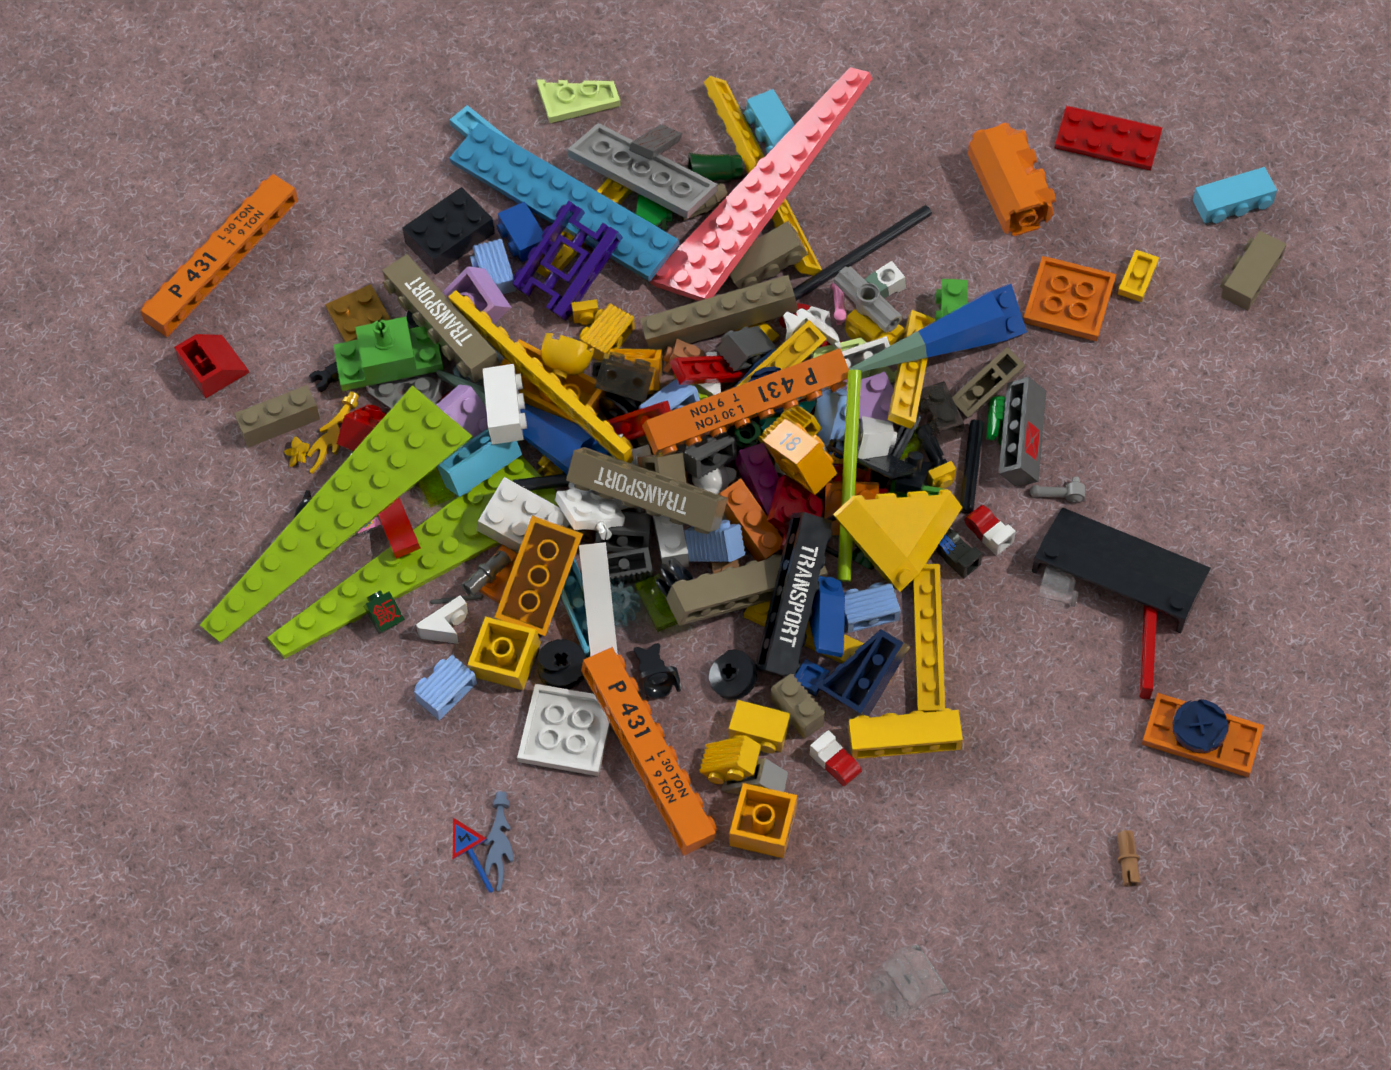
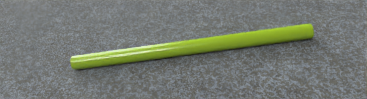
M856 369L848 370L841 506L852 496H855L861 390V370ZM840 524L837 580L850 582L853 539Z

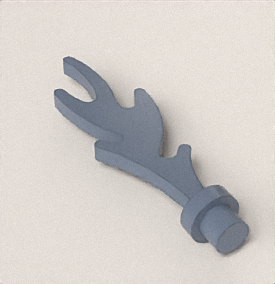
M503 791L496 792V799L493 800V807L497 808L496 818L492 830L487 837L488 840L484 842L486 846L494 842L487 856L485 874L488 876L492 865H497L499 878L496 890L498 892L501 891L504 880L502 856L507 855L511 863L514 861L511 844L501 831L503 827L508 831L511 830L504 813V808H509V800L507 799V793Z

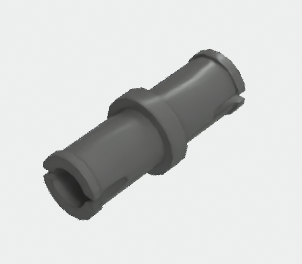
M497 551L485 564H480L477 567V571L461 584L463 590L469 596L474 597L487 583H492L496 579L495 576L511 563L510 557L504 551Z

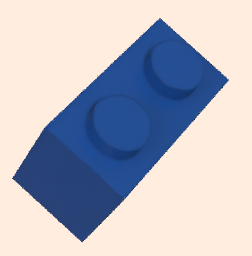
M524 201L498 213L499 224L496 225L501 238L506 237L509 241L507 245L513 257L518 256L521 263L528 260V255L535 246L538 247L542 241L543 234L541 227Z

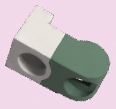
M892 261L864 279L867 283L875 284L883 298L888 297L894 292L898 293L906 289L905 276Z

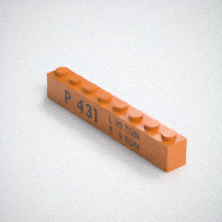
M273 173L267 180L262 181L258 189L243 201L242 206L235 213L230 214L225 223L210 235L209 240L202 247L197 248L192 257L177 269L176 274L168 282L163 283L159 291L144 303L140 310L144 322L168 337L298 202L296 188Z
M839 348L646 420L642 427L653 454L656 455L662 452V455L666 456L678 450L677 446L686 443L687 447L702 442L701 437L710 434L714 438L726 433L725 428L735 425L737 429L750 424V419L759 416L760 420L775 414V409L783 407L784 411L798 406L799 400L807 398L809 402L823 396V391L831 389L832 393L847 387L849 368Z
M613 647L584 659L581 671L681 853L685 856L713 842L716 834L715 831H717L716 824L711 816L705 814L700 795L697 792L694 793L689 785L690 778L686 770L680 769L676 762L677 755L671 745L667 746L664 740V731L658 722L655 723L652 719V711L648 702L645 699L642 700L638 694L637 682L633 677L628 676L623 657L620 654L617 655Z

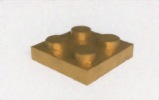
M371 284L325 304L344 342L358 340L355 327L372 324L377 320L378 322H381V320H391Z

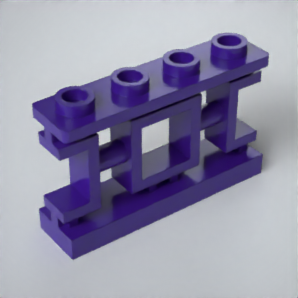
M568 201L566 205L563 204L558 209L556 220L552 226L549 225L544 230L542 241L538 247L535 246L530 251L527 263L515 273V281L512 284L517 290L523 292L528 297L535 287L552 296L546 308L565 321L572 315V303L582 300L623 239L618 231L608 227L605 223L601 224L596 233L581 224L579 221L585 212L571 201ZM568 223L579 229L572 242L561 235ZM587 236L599 242L591 255L581 248ZM564 244L580 254L568 275L551 265ZM540 265L551 272L544 284L533 278ZM559 278L570 284L563 297L552 290Z

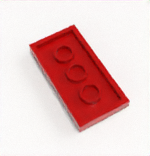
M1066 105L1054 148L1151 171L1163 127Z

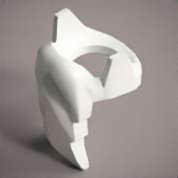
M799 309L796 312L797 316L788 311L783 315L787 327L786 340L810 320L827 338V342L836 349H841L839 337L835 330L817 316H813L809 311Z

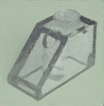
M1046 565L1036 607L1068 614L1069 607H1075L1079 593L1074 591L1075 578L1071 574Z

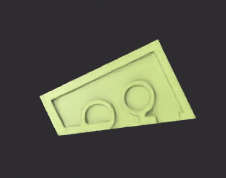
M537 79L538 90L549 123L620 106V98L614 81L568 83V80H559L558 83H546L545 80Z

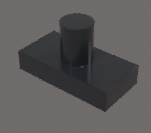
M917 451L908 453V457L904 461L917 467L915 477L909 475L897 477L894 488L895 492L908 494V492L923 490L931 463L923 461L924 455Z

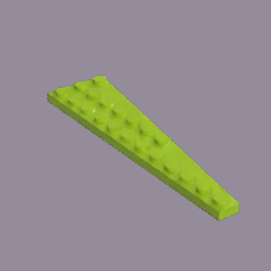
M412 385L204 619L200 626L222 643L245 625L254 615L267 607L277 596L288 590L293 583L305 576L320 561L327 558L375 519L380 512L386 510L396 499L413 488L423 477L435 470L445 459L451 457L473 439V436Z
M522 455L509 465L494 473L489 479L479 483L470 492L460 497L458 496L416 527L413 531L421 549L396 559L392 548L389 547L268 636V641L286 659L316 643L319 639L331 635L341 627L361 619L362 616L367 614L363 606L369 602L367 597L381 590L383 594L390 591L394 599L400 598L455 569L465 561H470L479 556L480 553L500 545L497 541L476 530L478 520L504 477L513 482L514 479L539 477L541 475ZM553 488L531 491L559 507L555 501L557 492Z

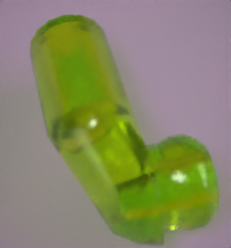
M916 429L900 460L907 458L909 452L920 449L923 440L919 439Z

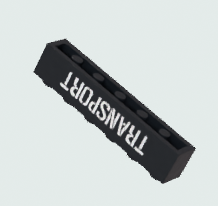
M806 512L792 513L755 664L757 671L781 678L794 674L795 678V674L800 668L799 657L807 639L805 632L808 621H810L813 614L812 603L819 589L818 579L820 570L823 568L826 560L824 555L826 545L832 536L831 520Z

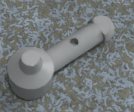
M1073 477L1071 483L1067 484L1066 487H1041L1033 485L1029 492L1033 498L1059 497L1066 498L1069 502L1078 503L1085 501L1086 487L1080 482L1079 477Z

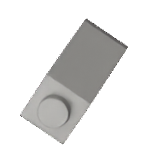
M766 758L759 759L754 776L743 778L741 781H724L721 791L740 795L742 784L746 783L784 792L788 772Z

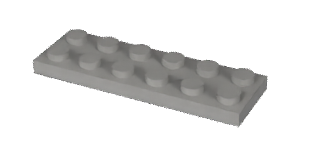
M597 123L568 148V157L686 219L717 192L716 183L660 154L650 160L631 152L629 149L633 140L600 123Z

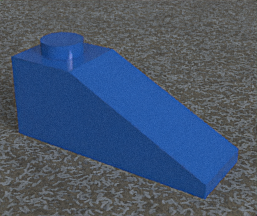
M819 576V589L813 599V614L809 621L816 652L842 658L844 654L845 596L841 580L833 577Z

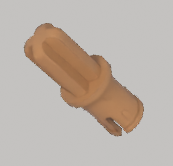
M1123 830L1117 834L1120 853L1117 860L1118 863H1121L1122 883L1124 887L1132 886V883L1135 886H1139L1141 884L1138 869L1140 856L1136 854L1134 832Z

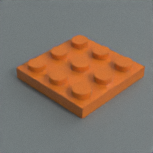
M1042 256L1023 317L1024 323L1097 341L1116 274Z

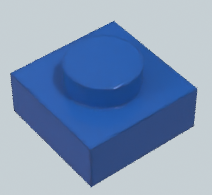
M805 659L795 678H798V682H801L804 690H808L809 694L816 697L820 691V688L816 685L829 676V671Z

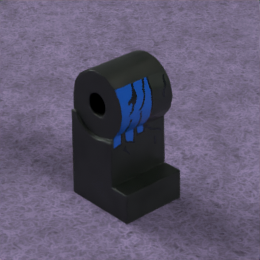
M949 528L935 551L964 579L981 565L982 553L976 547L971 548L954 530Z

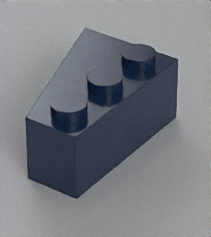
M880 629L859 647L848 660L836 667L833 673L825 680H821L816 686L858 713L869 716L911 646Z

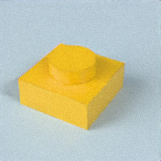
M597 299L572 303L574 323L588 325L594 322V317L599 311Z
M949 461L929 470L927 484L944 489L949 487L956 476V467L953 462Z

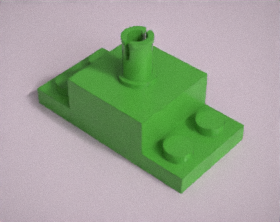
M406 317L387 321L381 320V322L377 320L372 324L355 327L358 340L333 344L342 391L444 370L439 343L434 344L431 341L424 326L409 329Z

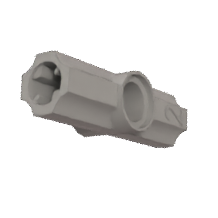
M851 266L844 267L834 278V284L856 304L857 311L864 316L870 317L885 333L893 331L902 321V315L880 295L879 288L873 283H867Z

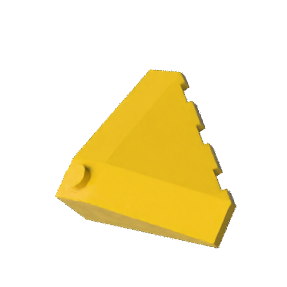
M944 489L939 490V495L928 496L926 491L908 492L907 497L897 498L894 493L876 494L873 500H864L862 495L852 496L833 515L879 574L901 592L921 572L963 507L950 490Z

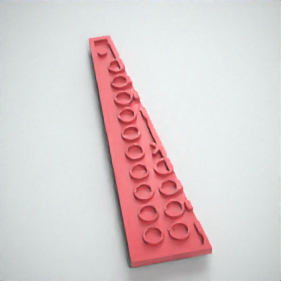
M850 67L777 145L758 161L757 166L678 247L655 274L650 283L657 288L697 301L714 297L873 79L871 74L867 71Z

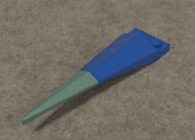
M1012 284L983 293L928 326L850 367L849 370L867 371L1002 342L1027 333Z
M437 370L438 376L455 388L459 384L471 386L486 406L484 387L442 370ZM526 403L525 409H520L521 413H525L527 429H523V438L565 474L568 475L574 450L586 447L612 456L578 424Z

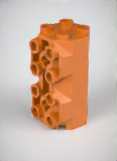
M1001 123L996 127L986 130H977L972 135L973 140L969 142L968 156L1003 232L1008 234L1010 231L1013 236H1018L1041 228L1039 223L1042 220H1045V223H1047L1054 215L1052 203L1056 202L1054 190L1049 188L1046 183L1044 169H1035L1033 166L1034 163H1037V156L1033 148L1030 149L1025 130L1013 129L1008 123Z

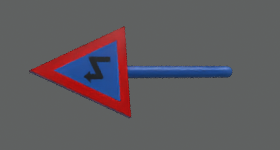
M453 818L452 859L468 852L488 892L492 893L494 889L473 851V848L488 839Z

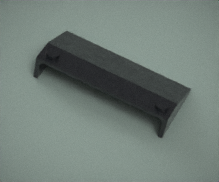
M1062 507L1034 557L1032 572L1037 574L1041 564L1044 563L1173 616L1179 621L1176 632L1181 634L1211 567Z

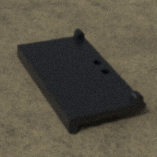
M831 439L827 449L844 457V441L837 442ZM890 454L866 459L857 457V468L864 471L871 469L890 479L904 475L911 477L916 475L917 467Z

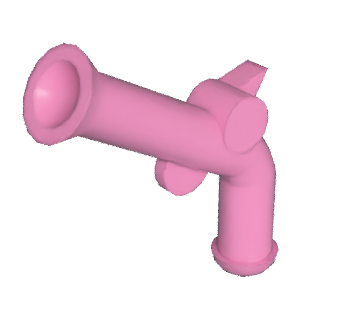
M833 282L830 288L834 295V318L836 319V325H842L846 320L844 293Z

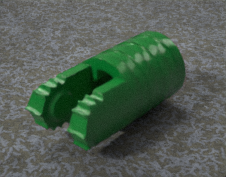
M996 396L989 400L986 439L994 441L998 435L999 445L1002 444L1006 401L1004 396Z

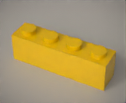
M942 708L936 712L912 711L904 715L886 713L881 717L860 715L854 719H849L848 732L851 756L854 759L962 749L963 737L959 710Z

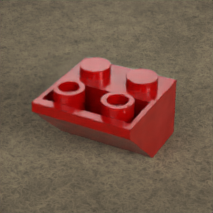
M195 334L174 347L179 364L205 399L249 373L248 368L223 335Z
M368 404L344 415L336 444L354 451L386 416V413L381 412L379 407Z

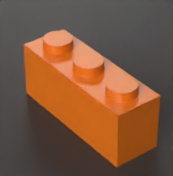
M739 479L718 494L728 498L724 516L730 521V524L741 525L740 530L742 531L741 535L743 536L744 545L756 561H763L780 549L783 538L774 525L767 521V515L742 479Z

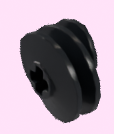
M609 389L606 392V396H602L599 399L600 409L608 420L639 410L636 403L628 395H623L614 389Z
M672 557L668 561L670 567L666 564L660 565V570L665 580L661 577L656 579L658 588L666 598L674 583L680 580L689 581L693 579L690 572Z
M556 639L545 644L538 655V674L543 684L568 690L577 686L584 678L581 671L583 660L586 659L583 650L576 643L567 639Z
M736 649L727 650L717 658L709 672V681L712 689L722 698L728 700H737L748 695L754 688L757 680V667L753 660L743 651Z

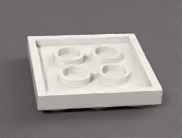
M535 684L517 756L518 762L599 776L610 722L595 695Z

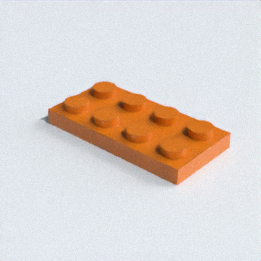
M1157 693L1142 745L1249 778L1264 725L1225 713L1228 722V733L1223 744L1216 750L1208 753H1195L1185 749L1177 742L1173 734V718L1177 709L1187 701Z

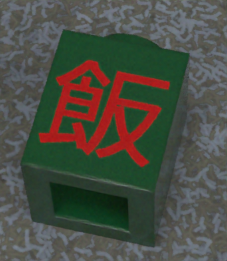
M380 590L367 597L369 602L363 607L378 634L405 620L390 591L383 594Z

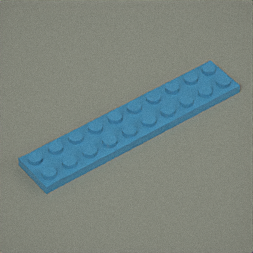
M480 122L449 158L451 164L518 204L525 201L530 211L552 224L556 220L558 209L563 204L566 205L568 201H571L585 212L579 222L596 233L601 224L605 223L608 227H612L621 234L623 239L610 258L649 282L679 245V240ZM568 223L564 231L575 237L579 229ZM587 236L584 243L594 249L599 243L590 236Z

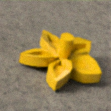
M295 436L291 442L292 448L284 451L287 456H291L289 467L295 466L297 461L306 463L305 456L310 445L302 442Z

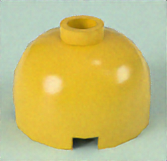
M546 333L542 343L541 356L544 364L552 369V373L559 378L566 379L567 375H578L587 369L594 353L593 347L587 350L588 344L563 335H560L559 340L552 339L553 333Z

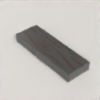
M660 124L632 141L629 150L651 160L678 143L682 133Z

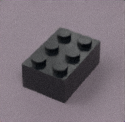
M460 187L402 227L407 246L435 275L471 251L474 245L481 244L495 234L493 218L463 187Z

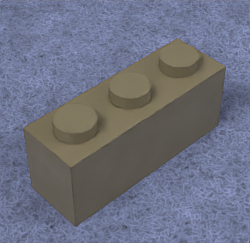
M787 221L756 239L733 269L730 276L739 289L759 284L767 278L776 276L789 265L800 262L808 253L797 231Z
M1259 231L1254 239L1250 238L1244 248L1245 254L1243 257L1238 256L1232 266L1234 271L1231 275L1226 274L1221 282L1220 287L1223 288L1221 298L1248 311L1283 258L1287 244L1262 231Z
M308 385L234 413L247 448L320 420L317 405Z

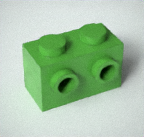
M942 279L941 289H936V304H940V310H936L935 321L967 303L968 280Z

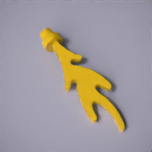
M350 392L348 396L343 398L342 404L344 406L340 412L319 429L321 433H327L323 434L307 453V456L311 457L314 452L320 450L318 460L310 469L311 474L324 461L329 446H332L333 454H337L340 445L336 444L340 432L339 424L343 422L344 415L348 414L351 408L356 409L358 405L356 401L359 395L355 392Z

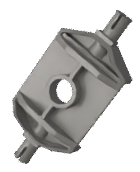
M426 374L365 386L368 394L389 409H392L402 398L403 395L399 394L400 391L410 388L412 385L435 405L440 402L443 394L442 381L439 379L437 382Z

